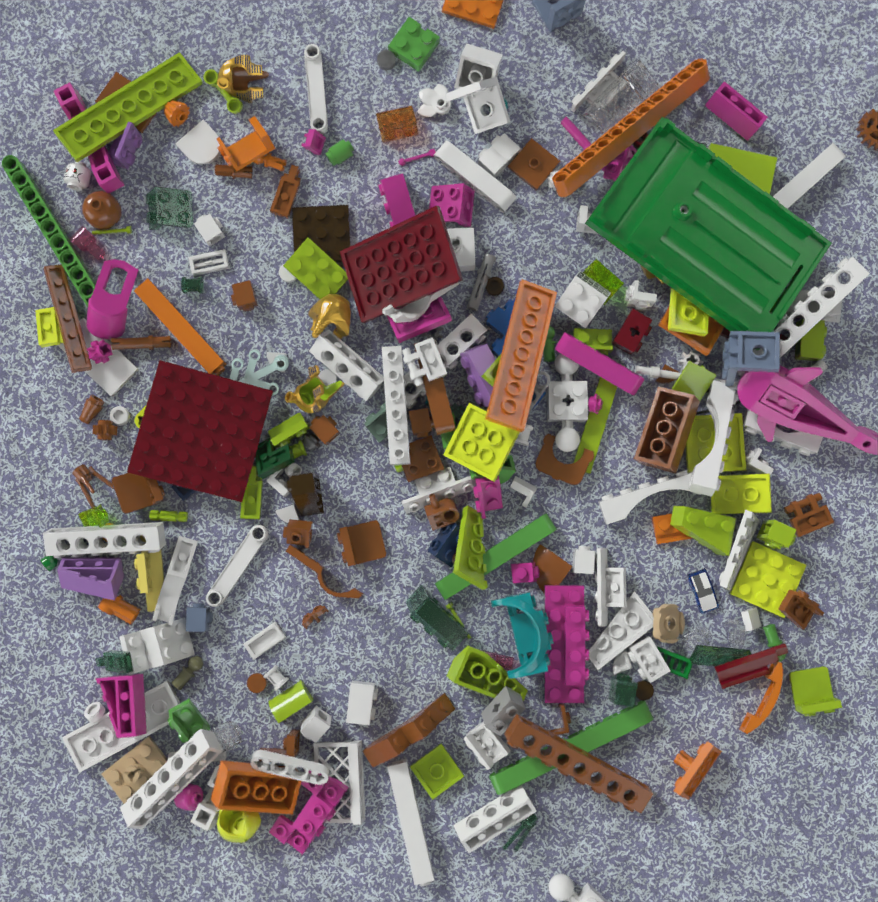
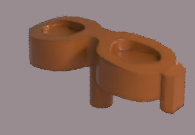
M316 606L312 613H307L303 617V627L307 630L314 619L317 623H320L321 620L318 617L329 612V610L325 606Z

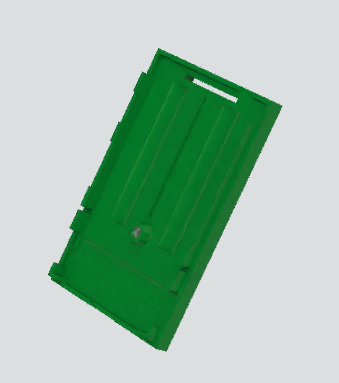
M661 117L585 224L729 331L773 332L832 243L815 231L816 228L805 220L800 219L769 193L761 190L733 169L722 158L716 157L715 153L703 144H698L678 129L675 123L668 118ZM798 269V272L796 273V275L794 276V278L792 279V281L790 282V284L788 285V287L786 288V290L784 291V293L782 294V296L780 297L772 311L769 312Z

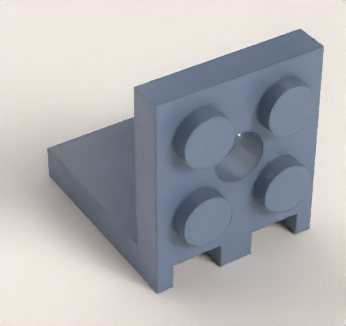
M548 0L530 1L551 33L556 27L559 28L568 23L570 19L582 15L586 0H558L555 4H550Z
M730 331L729 339L724 342L722 361H724L722 379H725V386L734 385L737 371L779 372L780 332ZM761 348L764 354L760 356L755 355L753 349Z

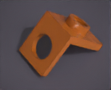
M562 703L559 704L563 728L548 730L555 735L570 733L568 724H571L570 714L565 711V706Z

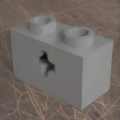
M505 686L481 713L485 728L501 736L507 730L515 715H520L526 708L521 695Z

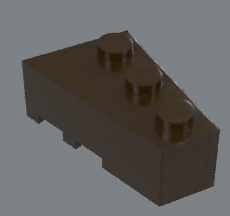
M313 472L289 476L290 481H287L288 493L292 494L301 517L323 514L324 508L319 476Z

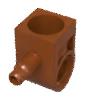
M430 494L431 504L424 506L432 531L457 522L459 512L454 500L445 498L438 501L435 494Z

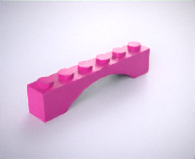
M70 82L53 91L69 120L87 109L80 93ZM106 146L88 156L94 176L99 186L106 193H111L125 186Z

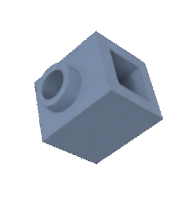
M193 603V607L187 608L186 631H209V623L213 621V612H210V607H205V603Z

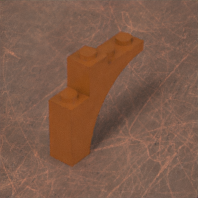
M443 693L407 721L373 741L362 752L372 767L400 755L411 744L428 736L437 728L436 726L455 710V707L447 695Z

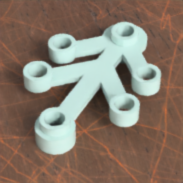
M252 349L248 355L249 362L245 376L238 381L270 390L271 386H275L277 390L273 392V395H276L279 391L277 383H268L258 379L275 370H286L289 365V359L285 355H277L273 363L254 372L261 353L257 349ZM256 352L258 358H252L251 353ZM235 358L232 361V371L229 379L237 381L239 370L244 365L241 358ZM280 360L284 362V366L282 367L278 366L277 362ZM239 361L241 363V366L236 367L234 365V362Z

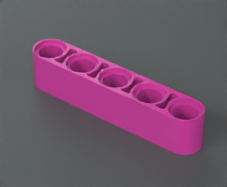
M564 332L555 347V350L633 396H635L645 380L640 375Z

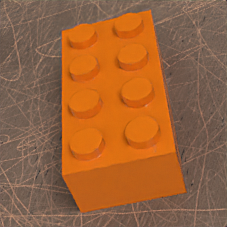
M221 760L211 800L219 810L293 815L302 781L255 770L251 763Z

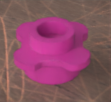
M595 394L589 397V412L598 414L599 410H602V398L599 395Z

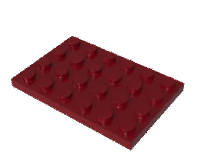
M437 205L340 251L362 323H367L383 316L382 309L389 305H392L394 309H399L463 280L440 206Z

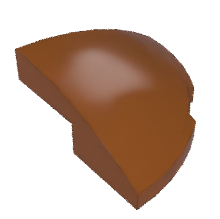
M539 544L533 558L535 566L539 567V578H537L536 583L545 594V585H560L573 566L543 545Z

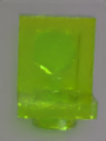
M101 504L78 514L84 527L99 526L101 528L109 522L108 513Z

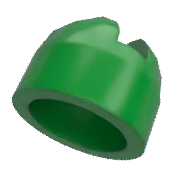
M44 556L40 559L43 566L49 572L58 563L57 558H54V556Z

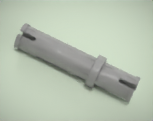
M491 254L484 255L482 265L477 270L478 276L467 305L468 309L478 311L488 279L492 276L491 270L496 260V257Z

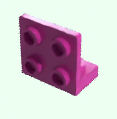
M464 183L432 186L429 209L436 205L440 206L445 222H456L463 227H471L475 190Z

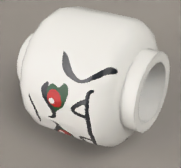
M75 161V163L67 165L64 182L68 188L82 191V189H86L89 186L91 170L86 167L85 163L81 161L76 163Z

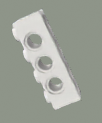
M329 329L319 335L309 350L317 360L321 361L344 384L351 387L365 401L374 396L384 383V377Z
M520 785L453 826L467 852L471 853L537 811L523 786Z

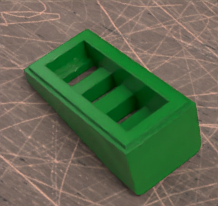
M656 646L660 653H665L663 657L665 662L668 655L672 656L668 666L670 672L688 679L694 660ZM675 659H680L677 668L673 669ZM685 661L687 662L684 672H681L682 663Z

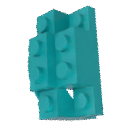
M530 592L490 600L492 607L507 606L521 666L508 670V678H520L548 671L547 666L550 665V660L546 651L551 650L550 644L554 643L551 632L548 633L546 625L549 624L547 613H543L541 609L535 610L533 608L537 607L535 596H531Z

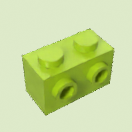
M764 520L756 538L764 541V545L771 549L777 548L781 550V548H789V546L793 545L796 539V529L777 520Z

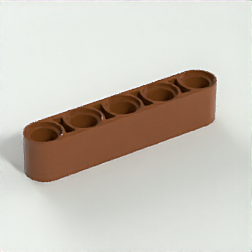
M419 358V359H418L419 367H420V369H423L422 363H421L420 358ZM427 375L422 376L436 434L455 431V424L443 377L429 382Z

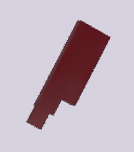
M784 643L715 666L721 688L724 689L770 674L768 665L778 662V656L788 653L786 644Z

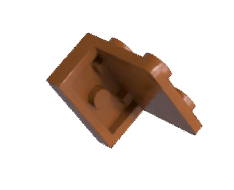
M125 473L112 478V484L124 514L161 503L163 496H165L162 485H158L157 480L131 473Z
M377 520L339 528L340 533H337L339 544H343L344 552H341L342 559L348 566L386 557V549Z

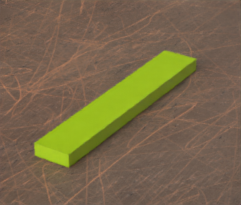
M602 377L599 378L595 394L602 398V410H599L598 414L589 412L573 462H577L582 457L584 448L593 451L594 459L589 463L586 470L587 474H591L617 390L616 385Z

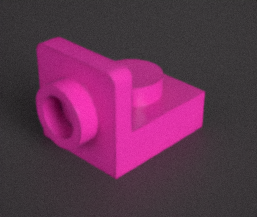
M535 562L511 564L513 583L536 582L537 578H539V567L535 566Z

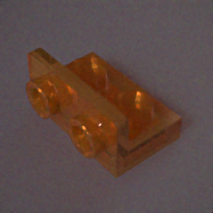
M412 106L376 113L383 143L418 135L417 122Z

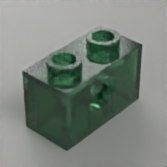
M617 673V676H611L608 699L613 704L634 707L637 683L627 674Z

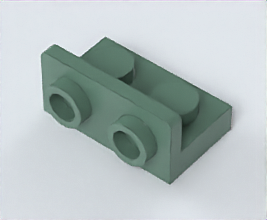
M386 402L380 406L381 410L375 414L373 412L365 419L367 422L364 423L379 443L388 437Z

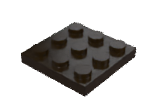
M349 205L292 207L294 252L309 237L335 262H343L340 251L351 246Z

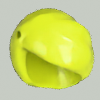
M219 810L217 818V829L220 836L226 841L233 843L248 841L253 837L261 824L259 812Z

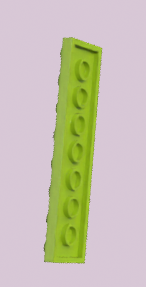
M179 52L55 128L53 132L76 163L121 136L128 122L137 126L164 109L167 102L171 100L177 101L202 85V80Z

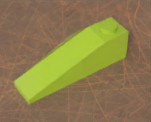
M469 645L453 659L446 675L453 683L495 698L505 686L519 693L523 701L528 692L515 678H508L507 671L486 652Z

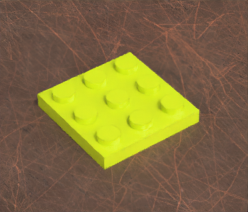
M469 403L443 455L495 482L520 432L485 420L487 411Z
M734 413L733 420L729 421L728 427H731V433L729 438L725 440L728 448L726 455H722L721 461L725 462L722 472L746 470L742 413ZM711 415L695 416L685 446L687 473L692 472L694 467L712 451L715 441V427Z
M752 541L729 594L785 618V615L778 608L789 589L796 591L807 565Z

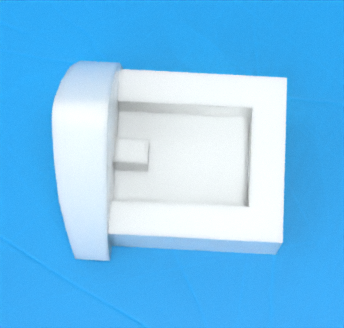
M515 476L510 486L526 496L522 506L527 508L537 488Z

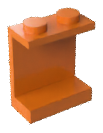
M255 116L248 119L254 132L227 148L220 137L216 139L220 145L217 147L228 166H233L236 172L276 149L269 135Z

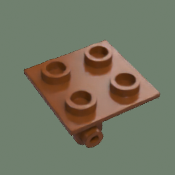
M432 435L409 443L411 464L402 465L408 482L444 470Z

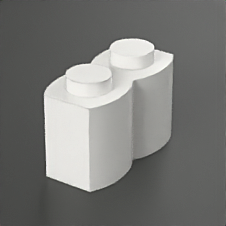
M505 133L502 136H496L491 142L492 146L488 149L484 148L478 155V164L494 178L513 161L521 150Z

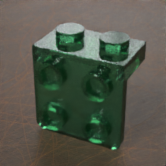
M155 186L147 193L146 204L149 207V212L146 219L147 223H149V230H158L163 225L184 228L193 226L192 193L189 190Z

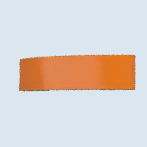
M779 661L772 663L769 667L770 674L765 675L766 678L771 680V683L755 715L747 712L739 730L746 734L752 732L764 722L777 702L783 679V667Z

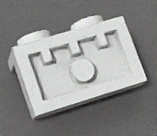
M650 636L633 646L627 647L630 651L627 654L632 663L636 662L640 669L637 671L643 681L646 679L651 683L670 672L669 667Z

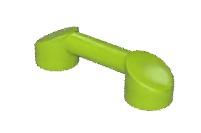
M213 69L205 71L204 81L218 89L227 100V109L233 114L240 113L243 103L224 89L218 87L219 73Z

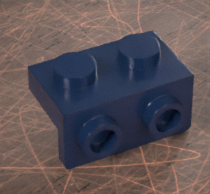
M456 523L442 527L428 549L429 553L451 568L454 565L452 556L457 550L460 526Z

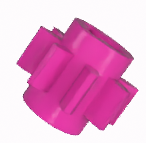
M104 340L91 342L92 347L87 348L89 359L95 361L96 364L110 361L108 357L113 355L111 345Z

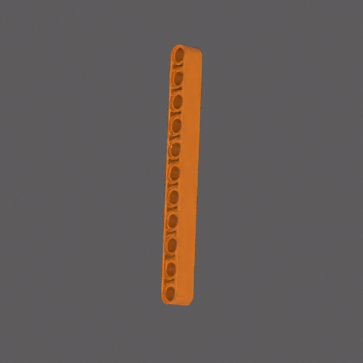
M701 58L691 62L552 177L558 196L567 197L575 192L655 126L661 117H666L710 80L707 61Z

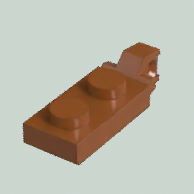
M291 165L289 173H284V176L281 177L270 213L289 219L300 187L301 178L298 177L300 172L298 166Z

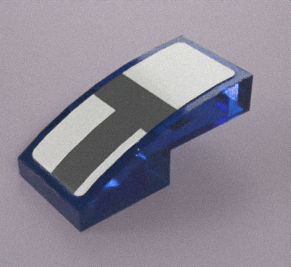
M704 568L687 574L699 612L703 614L719 608L707 570Z

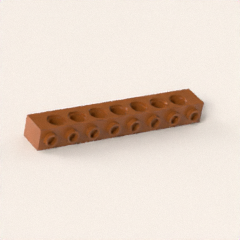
M519 714L515 715L504 733L508 741L507 743L515 749L519 747L531 758L536 756L546 766H554L558 768L557 770L561 774L573 776L579 784L591 786L593 791L598 794H606L615 803L621 802L631 812L635 810L642 813L654 794L647 784ZM527 736H532V738H531L530 740H528V741H525V740H524L525 737H527ZM549 745L547 749L541 750L542 746ZM565 754L563 758L558 759L559 755ZM582 763L580 767L574 768L576 764ZM598 772L596 776L591 777L593 773Z

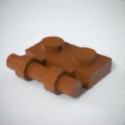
M820 493L809 494L805 496V499L798 502L795 500L790 502V505L784 507L786 514L794 512L796 516L789 519L792 528L796 529V537L804 536L834 523L827 505L818 506L817 501L823 499ZM809 505L811 511L803 513L801 508Z

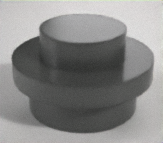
M312 433L304 435L302 442L308 449L314 451L320 447V440Z

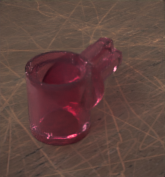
M83 226L69 239L81 251H88L97 260L103 259L106 254L95 243V237Z

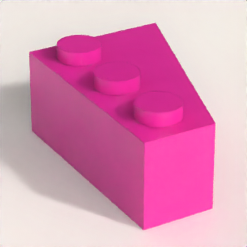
M143 673L96 678L97 684H100L103 692V701L107 703L109 708V717L117 738L136 737L146 734Z

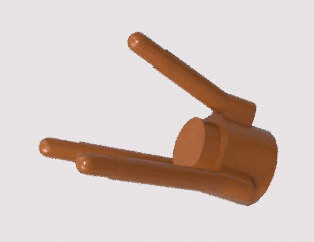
M82 464L72 472L76 478L75 481L79 484L92 509L95 508V505L86 489L87 487L92 494L95 493L89 483L93 479L92 474L114 489L113 484L96 472L92 466L88 468L85 464Z

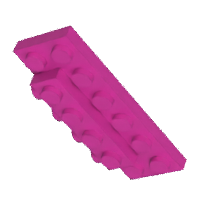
M545 585L544 613H547L549 621L546 628L548 633L551 632L554 644H550L551 650L546 651V654L548 653L550 665L547 666L548 671L544 672V702L584 703L585 680H589V669L585 668V661H589V649H585V641H589V630L585 629V622H589V610H585L584 585Z

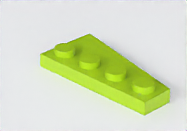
M468 505L463 508L453 573L484 590L488 588V582L484 579V573L487 572L486 564L483 563V554H485V546L482 544V537H484L483 519L480 512L477 513L475 509Z

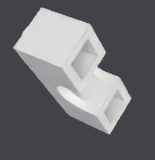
M220 765L215 767L208 782L210 789L204 800L198 804L190 821L206 831L214 828L217 824L219 809L212 802L211 796Z

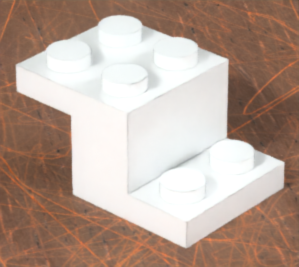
M186 619L175 620L172 626L164 623L119 636L129 675L194 656L195 653L189 631H186Z

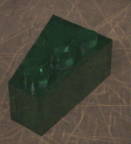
M420 585L406 600L411 614L410 618L418 624L420 622L424 625L423 629L430 636L434 634L441 646L444 648L448 646L453 651L469 633L465 626L448 610L446 611L438 604L439 601L435 597L429 596L425 588Z

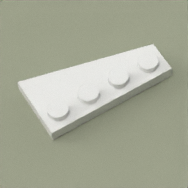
M745 510L734 545L727 558L725 571L721 573L719 578L720 586L729 591L733 587L760 522L756 515L748 510Z
M635 591L626 601L627 607L620 609L589 649V660L597 670L653 628V614Z

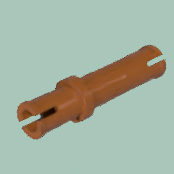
M148 335V337L111 338V343H113L111 347L112 350L171 348V343L168 342L171 341V336L153 337V335Z

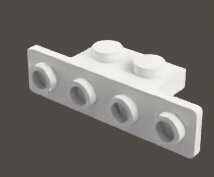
M624 51L619 55L615 54L609 62L610 65L607 68L603 67L598 72L596 80L594 82L592 80L589 81L584 88L585 91L581 95L578 93L572 100V112H575L585 100L600 112L625 86L626 83L613 72L624 60L626 55Z
M449 466L444 468V470L414 480L419 495L403 500L402 504L406 514L416 512L424 508V506L431 504L430 494H435L438 501L445 498L452 499L459 494L472 491L473 487H476V480H471V476L456 481Z
M597 548L595 553V562L597 564L595 600L598 602V610L596 611L595 618L598 622V627L608 626V607H627L626 568L608 567L607 548Z

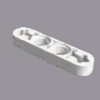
M265 750L255 751L251 759V766L258 771L317 785L325 784L328 781L329 768L324 764ZM281 762L285 764V767H277L276 763ZM302 767L305 769V771L298 772L295 770V768Z

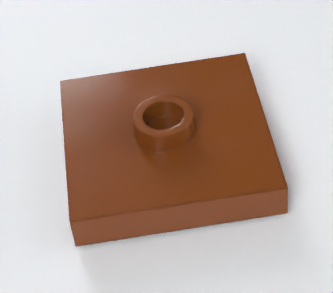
M531 138L508 165V169L537 191L549 177L550 172H553L559 165L560 160Z

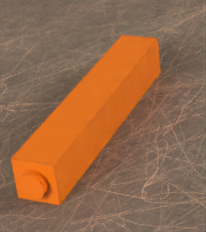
M148 278L134 290L139 298L209 374L219 376L225 371L224 367L227 364Z

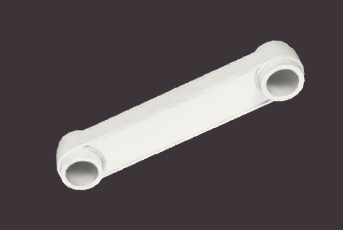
M309 44L304 50L310 125L311 129H316L324 135L328 130L322 55L317 45ZM317 52L315 56H309V53ZM318 123L324 124L320 129L315 128V125Z
M255 525L251 528L207 593L206 601L210 606L218 607L228 597L267 539L268 530L265 526ZM261 528L264 532L263 537L260 539L255 537V530ZM213 593L219 595L220 600L218 603L212 602L211 596Z

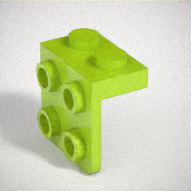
M821 666L789 673L795 710L810 717L817 715L816 712L833 713L836 712V709L842 708L841 700L833 697L827 667Z

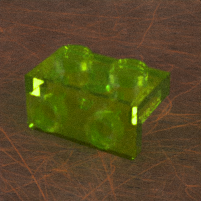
M597 259L583 272L611 292L603 305L624 284Z

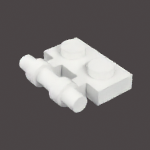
M433 337L414 344L417 352L411 354L409 348L402 350L404 363L408 365L411 372L410 378L414 380L416 387L424 384L421 379L424 375H427L429 382L447 375ZM419 358L423 369L420 370L417 369L415 360Z

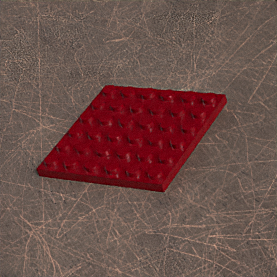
M159 360L127 473L243 502L273 391Z

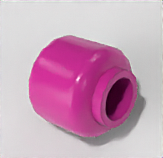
M189 783L174 798V803L180 809L194 811L198 804L203 801V790L200 786Z

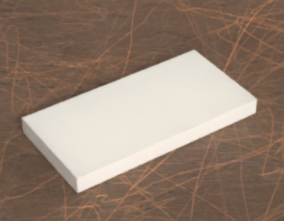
M84 317L79 321L87 348L92 347L91 342L95 340L98 342L104 340L109 345L112 344L107 339H101L91 334L86 327L87 320ZM64 343L57 345L66 353ZM112 350L113 355L108 357L110 361L106 363L100 362L96 364L95 361L90 359L92 369L85 371L112 397L139 370L119 350Z

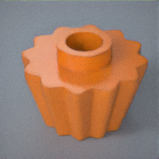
M171 100L165 105L164 115L173 127H179L188 119L190 107L186 103Z

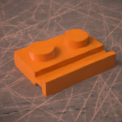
M672 514L652 517L656 544L692 539V537H688L670 525Z

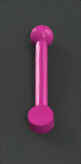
M430 149L428 153H424L407 159L401 158L399 159L398 163L399 165L404 166L407 162H411L428 156L434 157L433 155L436 153V151L434 149Z

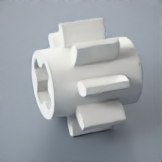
M691 350L687 355L683 352L681 355L683 359L678 361V364L682 365L681 372L689 362L688 360L701 366L703 361L699 359L700 353L695 354Z

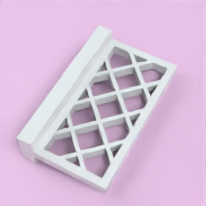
M362 740L313 743L314 762L319 763L320 760L332 772L330 777L335 775L350 790V796L346 800L342 797V805L337 810L334 809L337 811L335 815L338 818H332L325 823H353V825H361L366 820ZM319 747H326L331 752L326 760L319 755ZM340 747H348V756L345 759L336 753ZM332 755L341 762L335 770L327 763ZM342 765L349 770V776L346 779H343L337 773ZM346 805L350 809L351 817L344 818L338 811Z

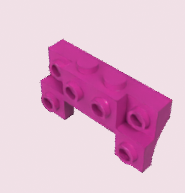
M329 776L328 781L322 785L302 781L301 785L312 792L313 795L295 822L281 814L269 833L283 844L287 842L301 854L305 853L315 837L319 838L326 827L323 825L327 820L330 821L337 812L334 810L349 788L340 780Z

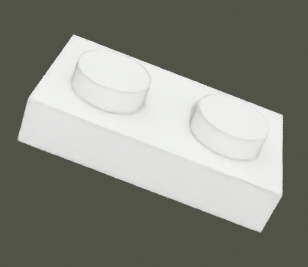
M635 280L632 285H629L628 290L626 289L624 301H627V307H633L639 312H646L647 309L649 310L655 304L657 294L638 292L639 281Z
M484 721L471 729L464 737L468 748L475 753L479 762L487 770L511 751L499 735L485 728Z

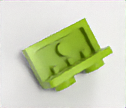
M299 412L269 430L268 434L273 445L276 448H281L286 444H290V440L293 438H300L307 433L306 430L310 428Z

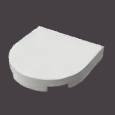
M204 120L199 122L175 143L184 155L195 164H210L220 155L217 149L220 145L216 140L218 135Z

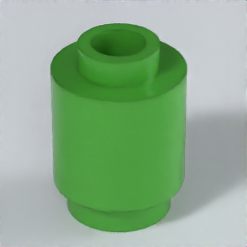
M342 139L330 147L325 155L333 166L336 164L340 165L353 156L352 151L354 148L348 140L345 142Z

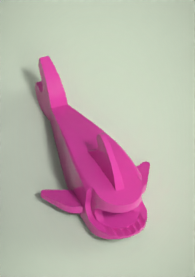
M780 365L779 372L745 371L744 375L740 378L737 386L738 397L747 409L757 414L758 426L768 442L773 441L777 423L797 431L851 443L866 453L878 455V433L867 427L856 426L826 397L808 383L823 373L820 367H803L788 370Z

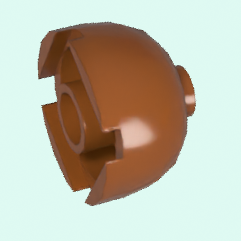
M95 191L84 199L82 213L92 227L106 230L112 228V226L120 221L122 208L117 198L105 191Z

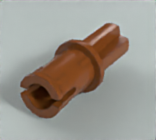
M215 165L214 171L216 176L233 177V179L236 177L252 179L253 167H244L236 172L233 166Z

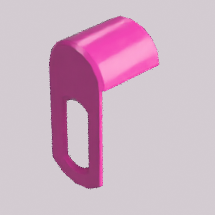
M115 259L106 260L103 263L91 298H89L86 322L88 331L98 338L111 340V338L121 337L125 332L128 312L127 304L138 274V269L129 263ZM113 268H121L128 272L120 294H111L105 290Z

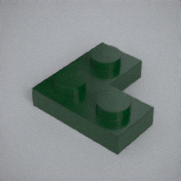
M268 438L258 445L255 459L258 476L261 479L295 462L293 449L289 444L275 450L273 443Z

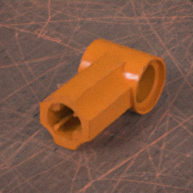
M121 595L116 596L115 601L103 598L98 606L103 612L115 615L129 624L136 620L140 612L139 608L123 600Z

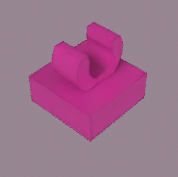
M309 129V132L304 135L306 142L302 143L301 146L313 154L321 155L326 137L316 129Z

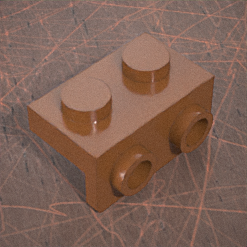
M789 589L778 608L798 628L803 630L807 627L813 614L820 616L824 614L819 608L820 605L810 600L809 594L802 590L797 592Z

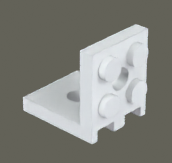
M497 77L478 81L445 94L447 102L464 97L475 134L510 122ZM485 104L489 105L491 109L489 115L483 111Z

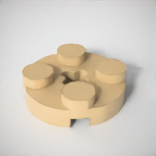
M663 604L653 610V637L655 639H659L663 643L673 644L679 640L677 639L679 634H683L685 619L683 613L677 609L679 608L677 605Z

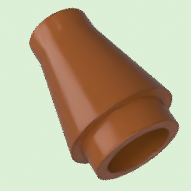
M90 395L89 398H86L79 420L90 424L91 420L104 408L103 404L105 402L95 395Z

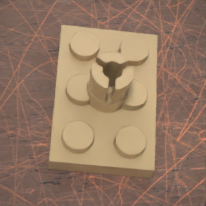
M148 736L105 770L102 776L123 804H125L168 759L153 739Z

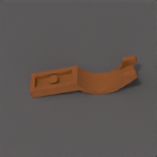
M289 545L287 548V553L318 573L319 583L328 594L346 598H361L363 595L356 588L342 593L332 590L324 581V566L293 545Z

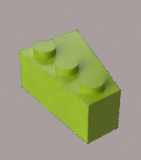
M673 506L671 526L688 537H692L699 544L706 546L717 555H730L736 518L686 506Z

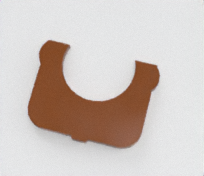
M548 433L543 439L544 444L537 457L536 468L557 481L561 480L570 485L580 484L589 463L594 459V452L584 448V453L577 462L572 464L562 463L556 459L553 453L556 436Z

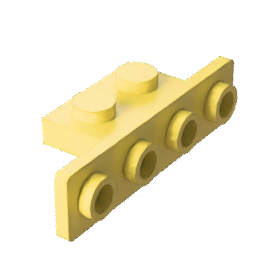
M140 535V539L146 542L145 537ZM161 549L156 553H148V550L141 551V554H136L137 559L134 560L135 569L138 570L139 576L136 580L137 589L140 590V594L146 593L148 612L155 611L164 582Z

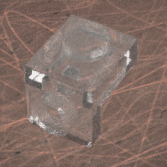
M699 623L693 631L682 637L679 643L692 657L710 645L712 635L707 627Z

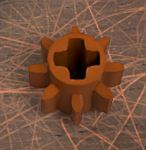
M98 420V425H93L92 434L97 435V440L110 441L113 435L117 436L118 426L113 425L111 420Z

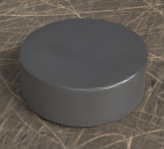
M383 50L377 56L378 66L382 70H391L396 64L395 55L390 50Z

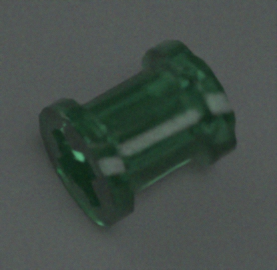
M200 276L194 279L182 277V293L199 292L203 294V277Z

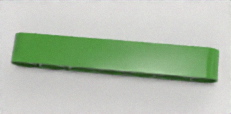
M545 513L540 518L510 535L507 539L502 540L491 549L485 551L483 563L486 564L487 572L484 573V576L556 531L557 528L548 514ZM452 572L436 582L435 586L443 599L446 600L471 583Z

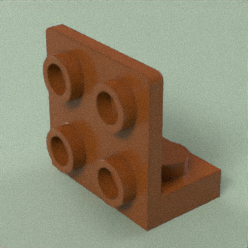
M292 729L283 741V749L260 748L259 750L296 758L299 754L300 730Z

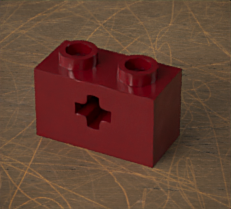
M632 309L615 336L612 345L629 355H632L634 351L638 353L643 344L641 342L642 337H647L652 329V326H650L652 319ZM633 329L636 330V335L634 337L631 336V331Z

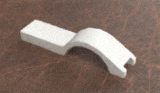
M459 282L412 302L401 309H394L392 305H389L382 309L384 315L390 316L396 323L412 322L426 312L432 301L459 285Z
M182 536L178 537L152 621L156 622L158 619L168 622L167 625L172 626L177 603L198 541Z

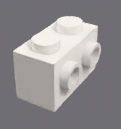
M351 681L346 723L370 725L371 720H375L376 708H372L373 700L377 701L378 689L375 688V683Z

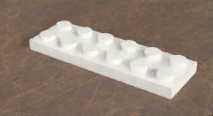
M169 680L144 693L146 734L136 737L117 738L109 717L110 712H108L98 721L90 722L62 737L79 773L169 725V709L180 704Z

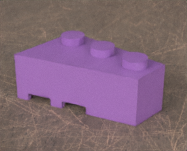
M483 344L460 353L461 364L468 374V383L474 390L476 403L479 407H488L493 387L481 376L492 365L495 358L488 345Z
M63 557L57 568L61 588L114 601L124 578L121 558Z

